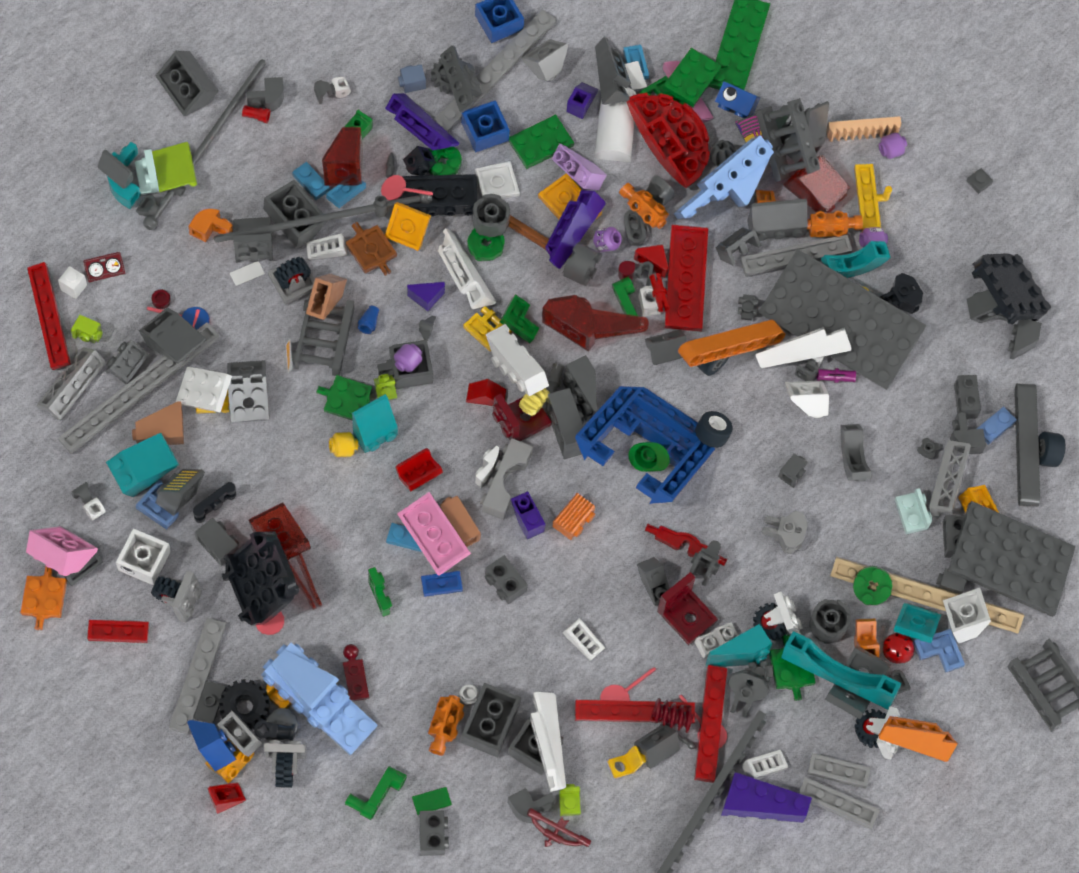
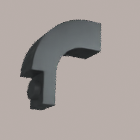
M860 424L840 425L842 458L848 481L862 482L866 479H871V470L866 463L864 455L862 427Z

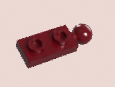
M348 644L343 649V655L348 659L347 662H343L349 699L352 702L369 699L363 659L356 660L359 650L356 645Z

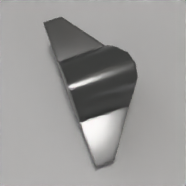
M432 315L426 320H420L419 332L424 340L428 341L436 316Z

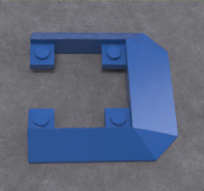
M620 386L575 436L584 461L590 457L602 466L608 462L615 452L601 443L614 427L628 436L635 431L648 441L664 446L670 456L669 464L675 468L662 483L646 473L636 486V489L651 498L649 504L673 502L715 450L714 447L703 444L696 436L695 429L698 422L645 387Z

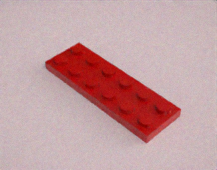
M671 225L666 295L670 309L665 311L664 328L702 332L708 228Z

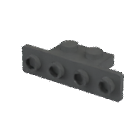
M451 45L440 57L459 111L463 113L475 103L473 96L479 97L482 92L480 83L475 75V68L472 64L460 60L456 47Z

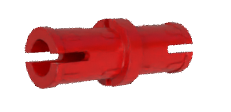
M656 273V279L655 275L652 274L649 276L658 311L663 312V306L664 310L668 311L670 306L666 297L667 290L663 286L661 274Z

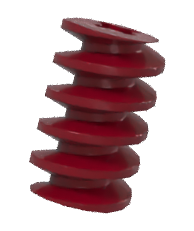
M658 698L655 702L651 718L655 717L656 724L662 719L663 726L669 721L670 728L677 724L678 731L684 726L685 732L688 733L694 714H692L690 707L684 712V705H681L678 710L676 709V703L669 707L668 700L661 705V698Z

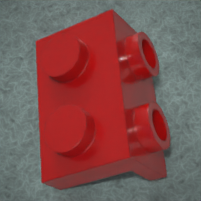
M428 448L423 449L395 466L400 481L410 492L443 473L442 467L432 458Z

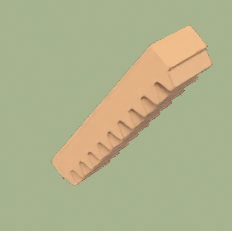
M900 116L828 122L826 134L830 142H833V138L840 141L841 137L847 141L848 136L852 140H854L855 136L860 140L862 135L866 139L869 138V135L876 138L877 134L882 138L883 134L898 133L902 123Z

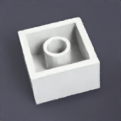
M133 529L116 561L118 571L154 585L171 552L169 543Z

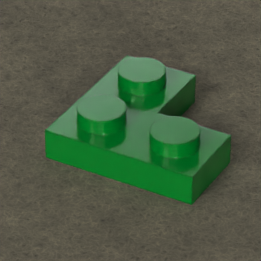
M515 294L499 322L503 325L506 324L511 331L530 344L534 340L539 327L525 318L530 304Z
M376 567L368 569V583L383 617L390 615L392 603L389 596H385L383 592L385 589L383 584L385 583L384 577L381 572H377Z

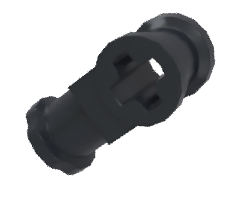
M261 720L255 724L254 732L262 740L270 738L294 741L295 724L287 726ZM263 725H266V728L269 729V732H265V734L262 735V733L259 731V728H263Z

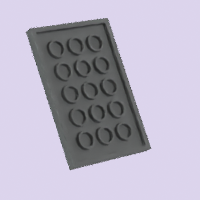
M971 501L968 504L947 572L1053 617L1057 612L1076 546Z

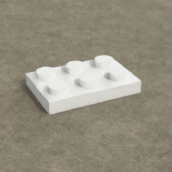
M187 367L176 402L181 401L183 406L220 413L232 376L225 373Z

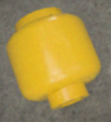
M336 432L329 439L330 453H333L336 457H351L355 450H358V439L354 438L351 432Z

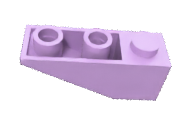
M562 144L558 145L552 160L583 189L599 190L606 174L586 158Z

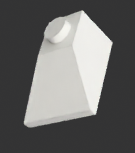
M822 380L785 382L790 399L808 416L814 418L828 416L829 394Z
M980 588L943 600L952 632L958 644L978 637L991 622Z

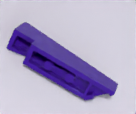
M393 93L385 109L395 114L394 120L431 150L455 147L460 144L405 93Z
M581 190L577 201L568 202L545 246L547 253L550 255L549 261L558 269H561L573 252L574 246L580 242L606 205V202L595 191Z

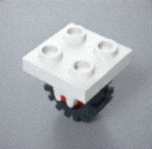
M782 592L774 594L777 605L775 603L770 605L766 603L764 607H759V611H755L756 617H753L755 622L753 626L755 627L760 624L769 639H781L783 634H787L786 630L790 634L794 631L802 635L800 629H803L800 619L794 613L796 611L794 602Z
M889 707L887 715L882 713L881 710L876 712L875 709H871V713L866 710V715H862L861 719L857 718V724L854 726L858 739L864 746L868 744L869 748H873V745H875L876 748L880 749L884 758L891 760L893 753L896 754L898 750V745L880 740L878 735L890 716L902 717L898 709L894 707Z

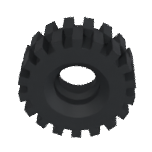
M241 679V683H238L236 680L233 682V686L228 685L226 691L221 693L219 709L222 719L233 711L252 730L257 722L261 720L266 721V717L268 718L270 714V702L265 689H262L259 683L257 685L254 684L253 680L246 682V679ZM241 700H249L252 703L253 708L249 713L242 714L237 710V704Z

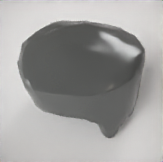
M658 175L652 177L648 188L645 190L653 196L652 198L657 203L663 206L675 197V191L672 186Z
M286 708L274 710L266 719L269 723L291 726L295 724V735L297 734L299 726L297 717ZM276 739L281 742L289 741L286 739Z

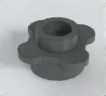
M924 438L922 445L918 447L917 451L923 457L933 459L935 452L939 450L940 446L938 443L931 442L929 438Z

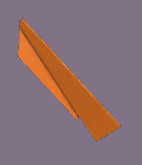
M894 716L888 718L878 735L880 740L944 762L950 759L958 744L950 733L943 732L937 723Z

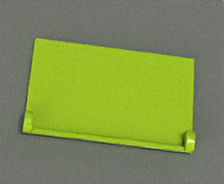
M188 142L152 151L159 192L190 184L192 187L197 185Z

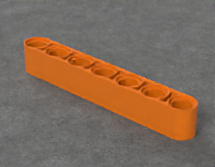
M768 320L687 341L680 346L678 353L690 367L776 345L785 338L786 333L775 320Z

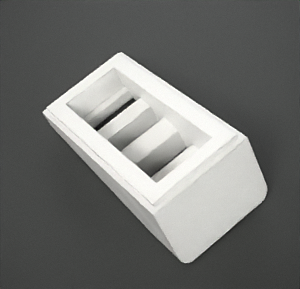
M341 233L307 242L308 259L315 260L348 255L345 244L346 239ZM314 246H317V253H314Z
M580 618L562 632L590 661L605 649ZM578 628L579 631L574 635L573 631ZM583 633L585 637L579 641L578 637ZM589 639L591 642L585 647L583 643ZM595 645L596 648L590 653L588 649Z
M780 749L747 759L743 763L742 768L746 776L760 780L788 769V764ZM774 757L776 758L779 766H776L773 760ZM766 760H768V762H769V764H770V767H771L770 769H769V767H768V764H767Z

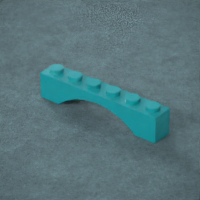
M794 631L788 639L781 657L887 710L892 706L902 684L885 675L864 673L844 666L825 654L811 639Z

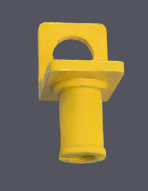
M633 746L625 755L609 759L607 763L613 777L619 778L635 773L646 762L645 755L638 751L637 746ZM616 762L623 763L625 767L623 772L616 770Z

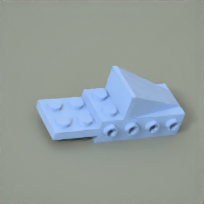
M761 135L752 137L697 184L701 191L673 213L676 218L689 219L697 213L696 208L704 207L710 201H722L728 195L738 207L746 206L752 198L771 155L774 153L771 143L767 139L764 140Z
M292 642L288 646L283 644L276 652L279 656L274 661L270 658L263 666L265 669L261 674L264 677L263 680L269 686H274L284 700L290 701L293 704L292 707L298 713L305 715L308 718L307 721L313 727L321 728L344 751L351 755L378 725L349 699L348 691L342 685L336 684L339 681L337 677L318 668L319 664L313 658H308L304 655V650L298 644H293Z

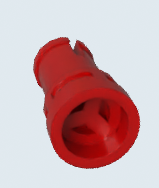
M244 105L242 117L268 123L271 111L267 108L258 109Z

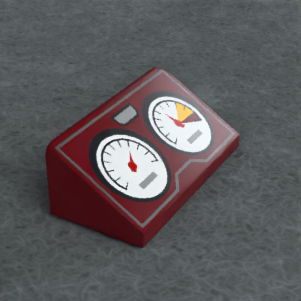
M120 252L83 261L89 283L126 274Z

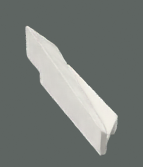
M822 327L770 346L765 351L755 355L760 367L766 368L851 351V345L845 328L826 334L825 328Z

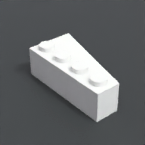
M506 324L486 334L493 355L491 360L496 368L499 367L503 375H507L513 384L516 383L521 392L524 391L528 396H531L549 386L544 370L532 356H529L527 349L523 345H519L517 337L514 334L510 335Z

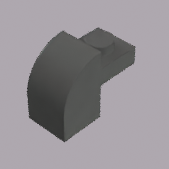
M283 77L264 78L265 91H247V106L254 108L266 106L271 112L278 109L284 99Z
M965 412L957 413L955 420L952 422L953 432L950 440L969 443L971 445L969 454L983 453L986 447L983 429L968 430ZM957 448L959 452L964 453L965 449Z
M524 788L509 796L507 803L519 820L532 823L531 817L527 815L528 810L532 808L538 812L546 813L553 808L555 798L551 792L533 801L527 789Z

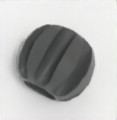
M720 140L715 142L710 149V159L713 164L719 166L736 152V148L730 141Z

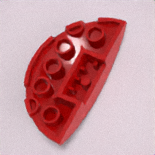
M641 93L629 97L630 99L626 101L639 132L651 152L684 188L691 186L702 175L710 156L708 148L709 135L701 118L687 104H680L672 96L666 94L648 95L647 93Z

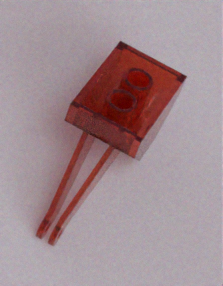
M577 295L549 299L542 308V323L588 352L595 344V339L642 333L647 331L649 325L646 317L592 309L591 304L586 298L578 297Z
M282 502L250 518L249 523L253 532H276L288 562L293 557H296L317 605L319 607L322 606L302 556L303 552L311 549L310 543L285 504ZM289 562L297 585L305 595L311 608L315 610L316 606L310 594Z

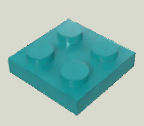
M904 603L896 621L894 632L932 643L941 614Z

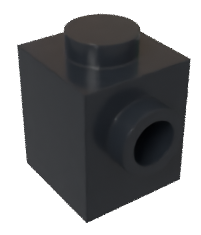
M416 146L403 159L407 171L412 175L418 176L427 174L429 169L437 163L430 149Z

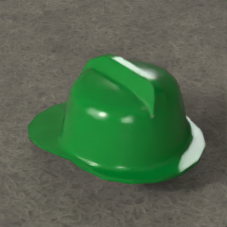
M647 441L635 444L628 453L631 465L642 472L662 471L670 463L668 451L664 446L655 442Z

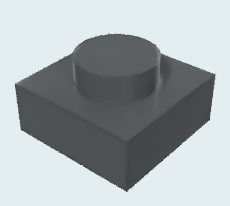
M982 168L970 175L966 180L978 194L993 183V180Z

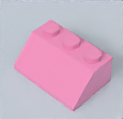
M59 526L30 530L26 553L33 556L35 560L43 562L47 567L58 571V574L68 576L71 573L79 572L95 555L98 548Z

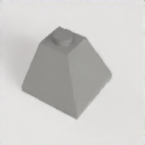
M549 39L521 58L538 79L551 81L562 71L568 45Z

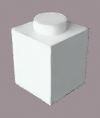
M70 266L58 280L61 291L75 299L78 298L87 286L85 275Z

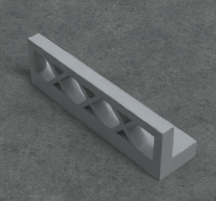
M82 347L71 361V365L66 367L38 402V408L49 411L55 419L61 420L102 369L106 361L95 350Z
M947 441L929 506L931 515L934 517H939L941 512L953 513L971 448L969 443ZM957 448L965 449L964 454L956 458ZM957 463L960 467L959 471L951 474L954 464ZM952 480L955 486L947 491L949 481ZM946 497L950 500L949 507L942 506Z

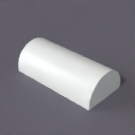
M625 88L629 97L637 95L632 89ZM602 99L600 100L594 159L631 163L635 122L627 102L604 105L602 104Z

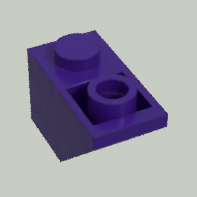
M581 82L574 88L568 99L566 112L583 119L598 89Z
M527 491L511 498L518 524L526 539L528 540L545 531V522L529 492Z

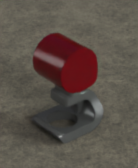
M623 261L619 265L618 277L620 280L626 277L632 280L634 276L640 278L642 273L647 271L649 274L646 286H650L649 276L653 274V264L647 261L641 263L636 268L634 262Z

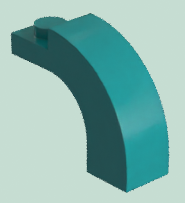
M130 142L122 148L120 155L116 152H113L112 155L128 167L138 155L137 145ZM107 176L111 193L115 199L123 206L131 209L141 196L140 188L131 182L123 189Z
M870 241L859 251L847 255H824L821 261L822 264L846 278H850L878 268L887 262L891 256L886 241Z

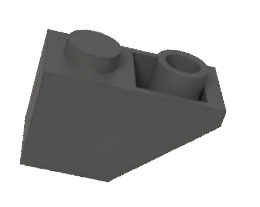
M1019 320L1017 324L1013 325L1011 335H1014V339L1010 340L1008 351L1011 352L1010 359H1015L1035 348L1039 340L1042 323L1031 320Z
M655 557L638 563L637 567L641 581L653 604L656 606L659 605L661 595L670 588L663 565Z

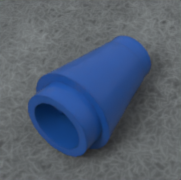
M369 306L358 321V329L364 334H371L375 331L379 309L376 306Z

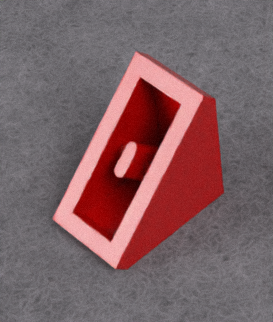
M663 244L637 248L635 250L634 260L640 264L647 261L653 264V272L660 273L661 277L666 278L668 264Z
M490 379L469 383L466 402L492 406L494 405L495 396L501 394L505 399L506 388Z
M238 782L210 786L208 788L209 797L217 814L246 801Z

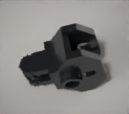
M901 273L895 277L890 292L883 294L880 298L885 301L891 299L893 306L913 314L919 311L923 291L914 277Z

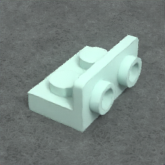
M151 149L144 150L145 157L142 160L135 161L141 195L159 192Z
M920 488L916 489L914 493L895 497L905 534L928 530L932 522V516L930 511L926 509V497L924 493H921Z

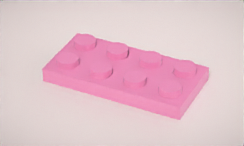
M430 492L397 513L438 576L471 554Z

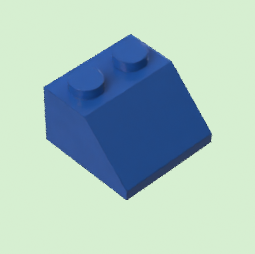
M194 720L187 722L198 750L215 772L236 760L233 753L236 751L235 746L231 740L227 741L228 738L222 729L218 730L215 724Z

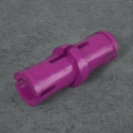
M834 368V370L818 369L817 381L855 383L856 371L839 370V368Z

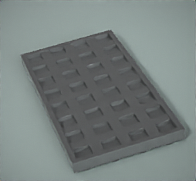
M799 249L795 251L758 311L760 315L769 320H775L780 327L795 336H800L822 327L825 328L826 334L845 328L851 345V351L829 356L855 370L885 390L891 385L926 328L924 323Z

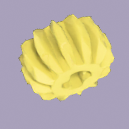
M544 388L531 396L525 394L519 403V407L530 416L536 415L546 402L550 392Z

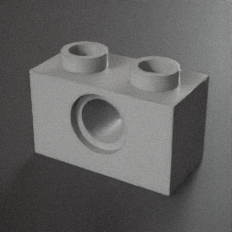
M233 711L217 724L247 757L263 744Z

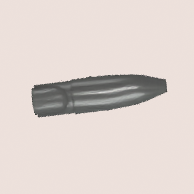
M392 152L386 164L387 178L393 175L394 155Z

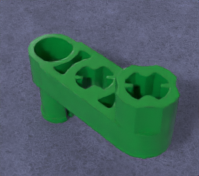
M626 277L612 283L614 294L625 314L624 320L610 325L614 336L629 329L632 331L641 327V322L628 296L635 292L631 279Z
M389 766L369 801L365 802L350 793L345 805L357 810L363 817L372 820L390 787L400 791L407 775Z

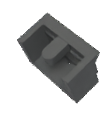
M742 227L720 242L715 248L720 260L733 266L736 263L732 253L739 249L741 254L746 255L749 251L747 243L758 248L761 246L755 229L751 231Z

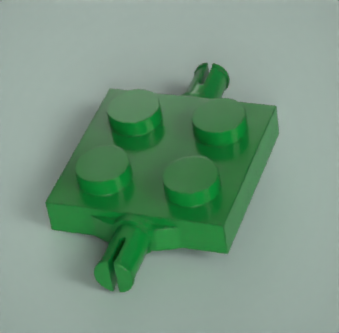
M336 375L330 389L318 386L316 393L327 396L324 412L353 421L352 413L370 403L373 387Z
M790 635L782 636L784 647L788 639L790 638ZM784 647L770 650L769 656L773 667L776 689L786 688L792 690L794 701L802 700L800 689L804 686L815 685L814 674L782 659Z

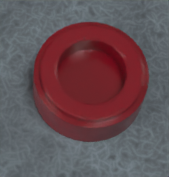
M156 290L151 296L152 304L157 309H165L170 305V294L166 290Z

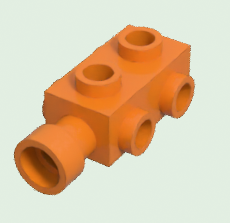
M629 182L620 189L619 194L629 200L627 204L631 210L636 211L643 218V221L652 228L657 227L661 229L666 224V219L669 216L665 207L657 203L648 191L641 190L636 192Z
M818 211L815 214H810V219H807V230H809L810 237H840L847 234L848 228L862 230L863 227L862 215L848 217L847 213L842 211H835L834 213Z
M455 695L440 697L428 734L435 738L434 742L430 744L429 751L439 756L444 755L446 742H452L457 737L458 730L456 728L458 722L464 717V711H462L464 705L460 703V698Z

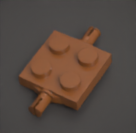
M358 222L353 223L351 227L356 232V235L346 241L345 244L363 272L366 274L375 268H380L384 276H387V273L389 275L391 270L386 263L397 257V253L380 227L376 225L370 229L363 230Z

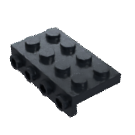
M476 174L402 176L406 181V188L433 192L431 203L405 204L406 206L429 214L431 217L436 215L454 216L455 214L473 215L474 203L477 202ZM404 191L403 198L417 196L419 193Z

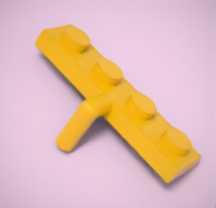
M855 164L854 173L859 214L862 215L863 232L865 228L881 227L878 202L889 200L892 187L886 186L883 194H877L873 164Z

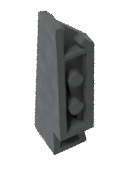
M604 36L595 46L602 104L626 102L630 98L625 88L631 82L621 53L617 49H612L608 39Z

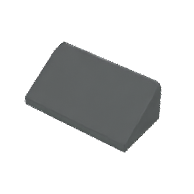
M104 150L98 163V169L125 189L133 181L132 171L111 153Z

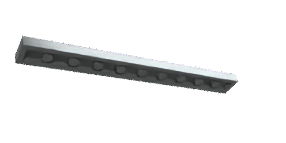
M759 710L657 873H673L674 870L671 867L674 862H680L684 855L682 852L684 846H690L695 837L692 835L694 830H700L705 821L703 819L706 812L710 813L715 805L713 802L716 795L718 797L722 795L726 788L723 786L726 779L729 781L732 779L736 772L733 769L736 763H742L746 756L743 753L746 747H752L756 740L754 737L756 731L761 732L765 726L766 721H764L766 714Z

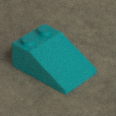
M386 394L352 413L353 436L358 439V444L365 453L377 450L381 444L386 441L391 442L398 435V426Z
M162 433L122 450L106 462L122 493L133 498L179 466Z
M758 624L710 651L705 665L729 667L746 666L748 663L753 662L760 664V662H764L768 658L772 642L761 625Z

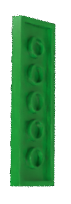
M734 0L715 61L722 65V67L709 85L710 88L720 90L723 82H727L745 90L771 3L760 0Z

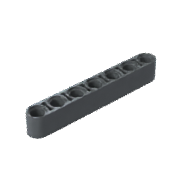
M1016 383L1014 397L1015 418L1017 420L1015 422L1018 505L1038 507L1040 504L1037 387L1036 384Z

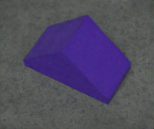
M445 282L407 285V296L426 311H429L445 294Z

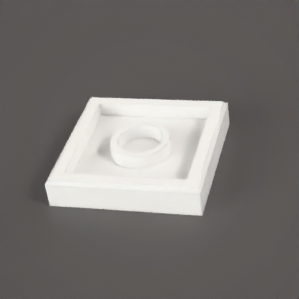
M510 161L475 169L482 196L485 194H497L502 199L520 196Z

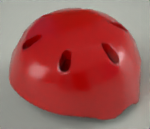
M893 633L887 636L882 646L885 658L895 664L907 663L912 659L915 651L912 639L900 633Z

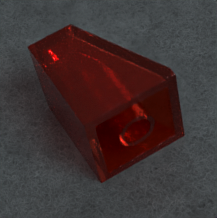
M342 127L322 158L325 186L362 184L363 145L361 127Z
M822 154L817 157L821 170L807 174L806 168L797 170L783 185L799 199H807V205L815 212L830 213L836 207L834 204L847 196L846 192L850 189V186Z

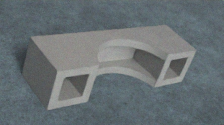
M512 438L509 444H505L502 451L504 457L502 461L498 460L495 467L497 473L495 477H491L489 480L488 488L490 489L488 494L484 493L480 504L483 505L482 512L504 520L511 504L512 496L505 490L503 482L510 473L526 469L532 455L533 446Z

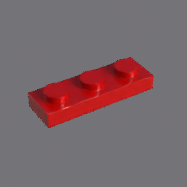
M89 620L87 639L88 641L148 643L149 622Z

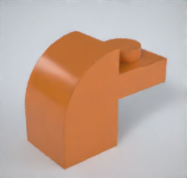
M204 209L198 212L188 226L189 234L204 242H207L213 231L219 234L233 232L231 222L225 218L221 219L220 210Z
M855 619L854 646L857 645L879 658V643L876 640V619Z

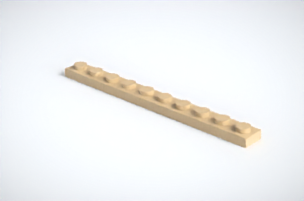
M836 556L830 576L854 583L856 574L866 565ZM889 573L892 579L891 595L946 611L943 600L960 595ZM870 581V585L867 587L876 590L878 583ZM985 602L991 619L988 625L1019 633L1024 618L1023 613Z

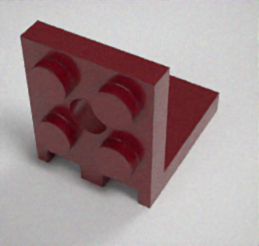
M499 394L494 397L492 416L495 422H499L501 425L500 428L505 438H509L510 441L511 438L522 441L552 425L551 420L542 407L536 415L531 416L530 420H522L520 416L525 413L519 407L522 398L507 404L503 396Z
M691 572L661 595L657 610L688 646L718 621V618L692 591L696 577ZM693 614L696 620L688 622L685 619V615Z

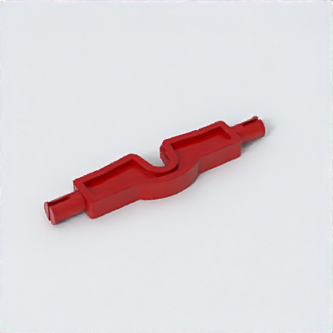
M647 524L645 531L655 535V540L666 544L674 550H679L683 543H688L687 554L690 557H694L695 553H699L702 548L707 549L708 547L700 543L695 536L686 532L677 533L661 525L657 528ZM720 556L718 564L725 566L727 559Z

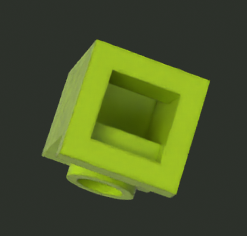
M83 315L78 316L71 328L74 339L79 337L84 342L90 341L94 344L101 339L103 333L100 323Z

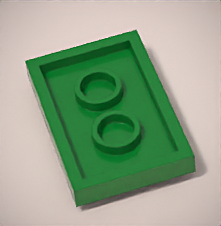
M690 48L663 85V90L694 107L717 76L722 65Z
M556 114L510 136L508 141L526 169L553 157L559 144L567 148L574 146V141Z

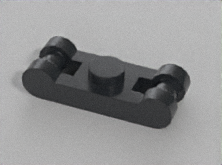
M232 482L224 484L193 508L195 521L198 523L204 522L206 515L212 510H218L227 499H235L237 495L235 484Z

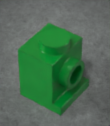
M358 109L356 114L344 126L345 135L350 140L360 143L373 129V119Z

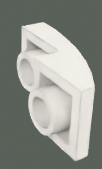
M495 446L493 449L490 448L483 455V466L475 474V483L480 488L487 482L496 467L499 457L498 446Z
M732 622L715 628L711 633L696 638L694 642L702 657L705 658L709 655L710 651L739 635Z

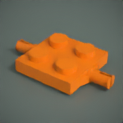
M46 565L44 575L27 576L20 612L22 615L36 618L34 627L36 630H43L44 619L51 617L61 618L67 585L66 578L53 577V568H49Z

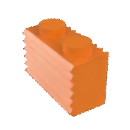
M576 493L554 519L552 527L570 540L574 536L578 537L584 529L582 526L586 522L590 523L595 517V505L582 497V495H579V493Z

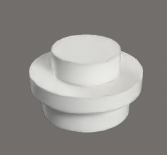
M465 685L459 692L460 700L467 705L476 703L479 696L478 689L473 685Z

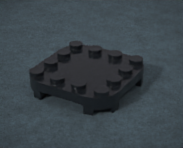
M1008 253L985 254L973 263L975 270L972 272L974 279L982 278L998 305L993 311L996 315L1001 313L1007 318L1008 324L1013 325L1017 320L1029 319L1037 322L1051 309V305L1043 297L1040 287L1034 282L1031 272L1024 266L1020 255L1015 254L1013 256Z
M274 531L253 532L249 534L251 538L234 554H227L224 558L227 562L225 573H222L223 581H230L242 610L238 615L239 619L251 626L263 625L269 622L289 605L294 596L299 593V586L296 584L292 569Z

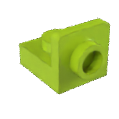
M382 374L378 378L373 379L377 398L386 394L388 400L397 398L395 379L392 374Z
M566 784L565 789L559 790L560 816L581 814L579 786L575 787L574 784Z

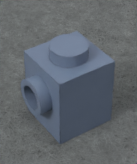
M422 64L416 66L409 65L400 69L398 83L400 87H403L404 93L426 89V78Z

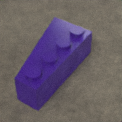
M735 772L721 816L732 815L743 818L755 817L765 820L777 819L778 821L803 823L812 798Z

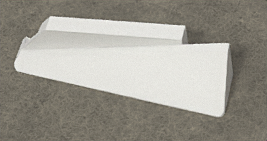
M445 228L443 231L445 234L443 245L439 246L438 252L459 291L467 294L472 309L497 303L455 234Z
M534 692L533 702L536 712L531 713L530 721L550 792L565 789L566 781L556 696L554 693Z

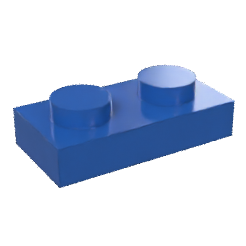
M460 571L446 572L440 576L437 574L421 576L424 597L463 592Z

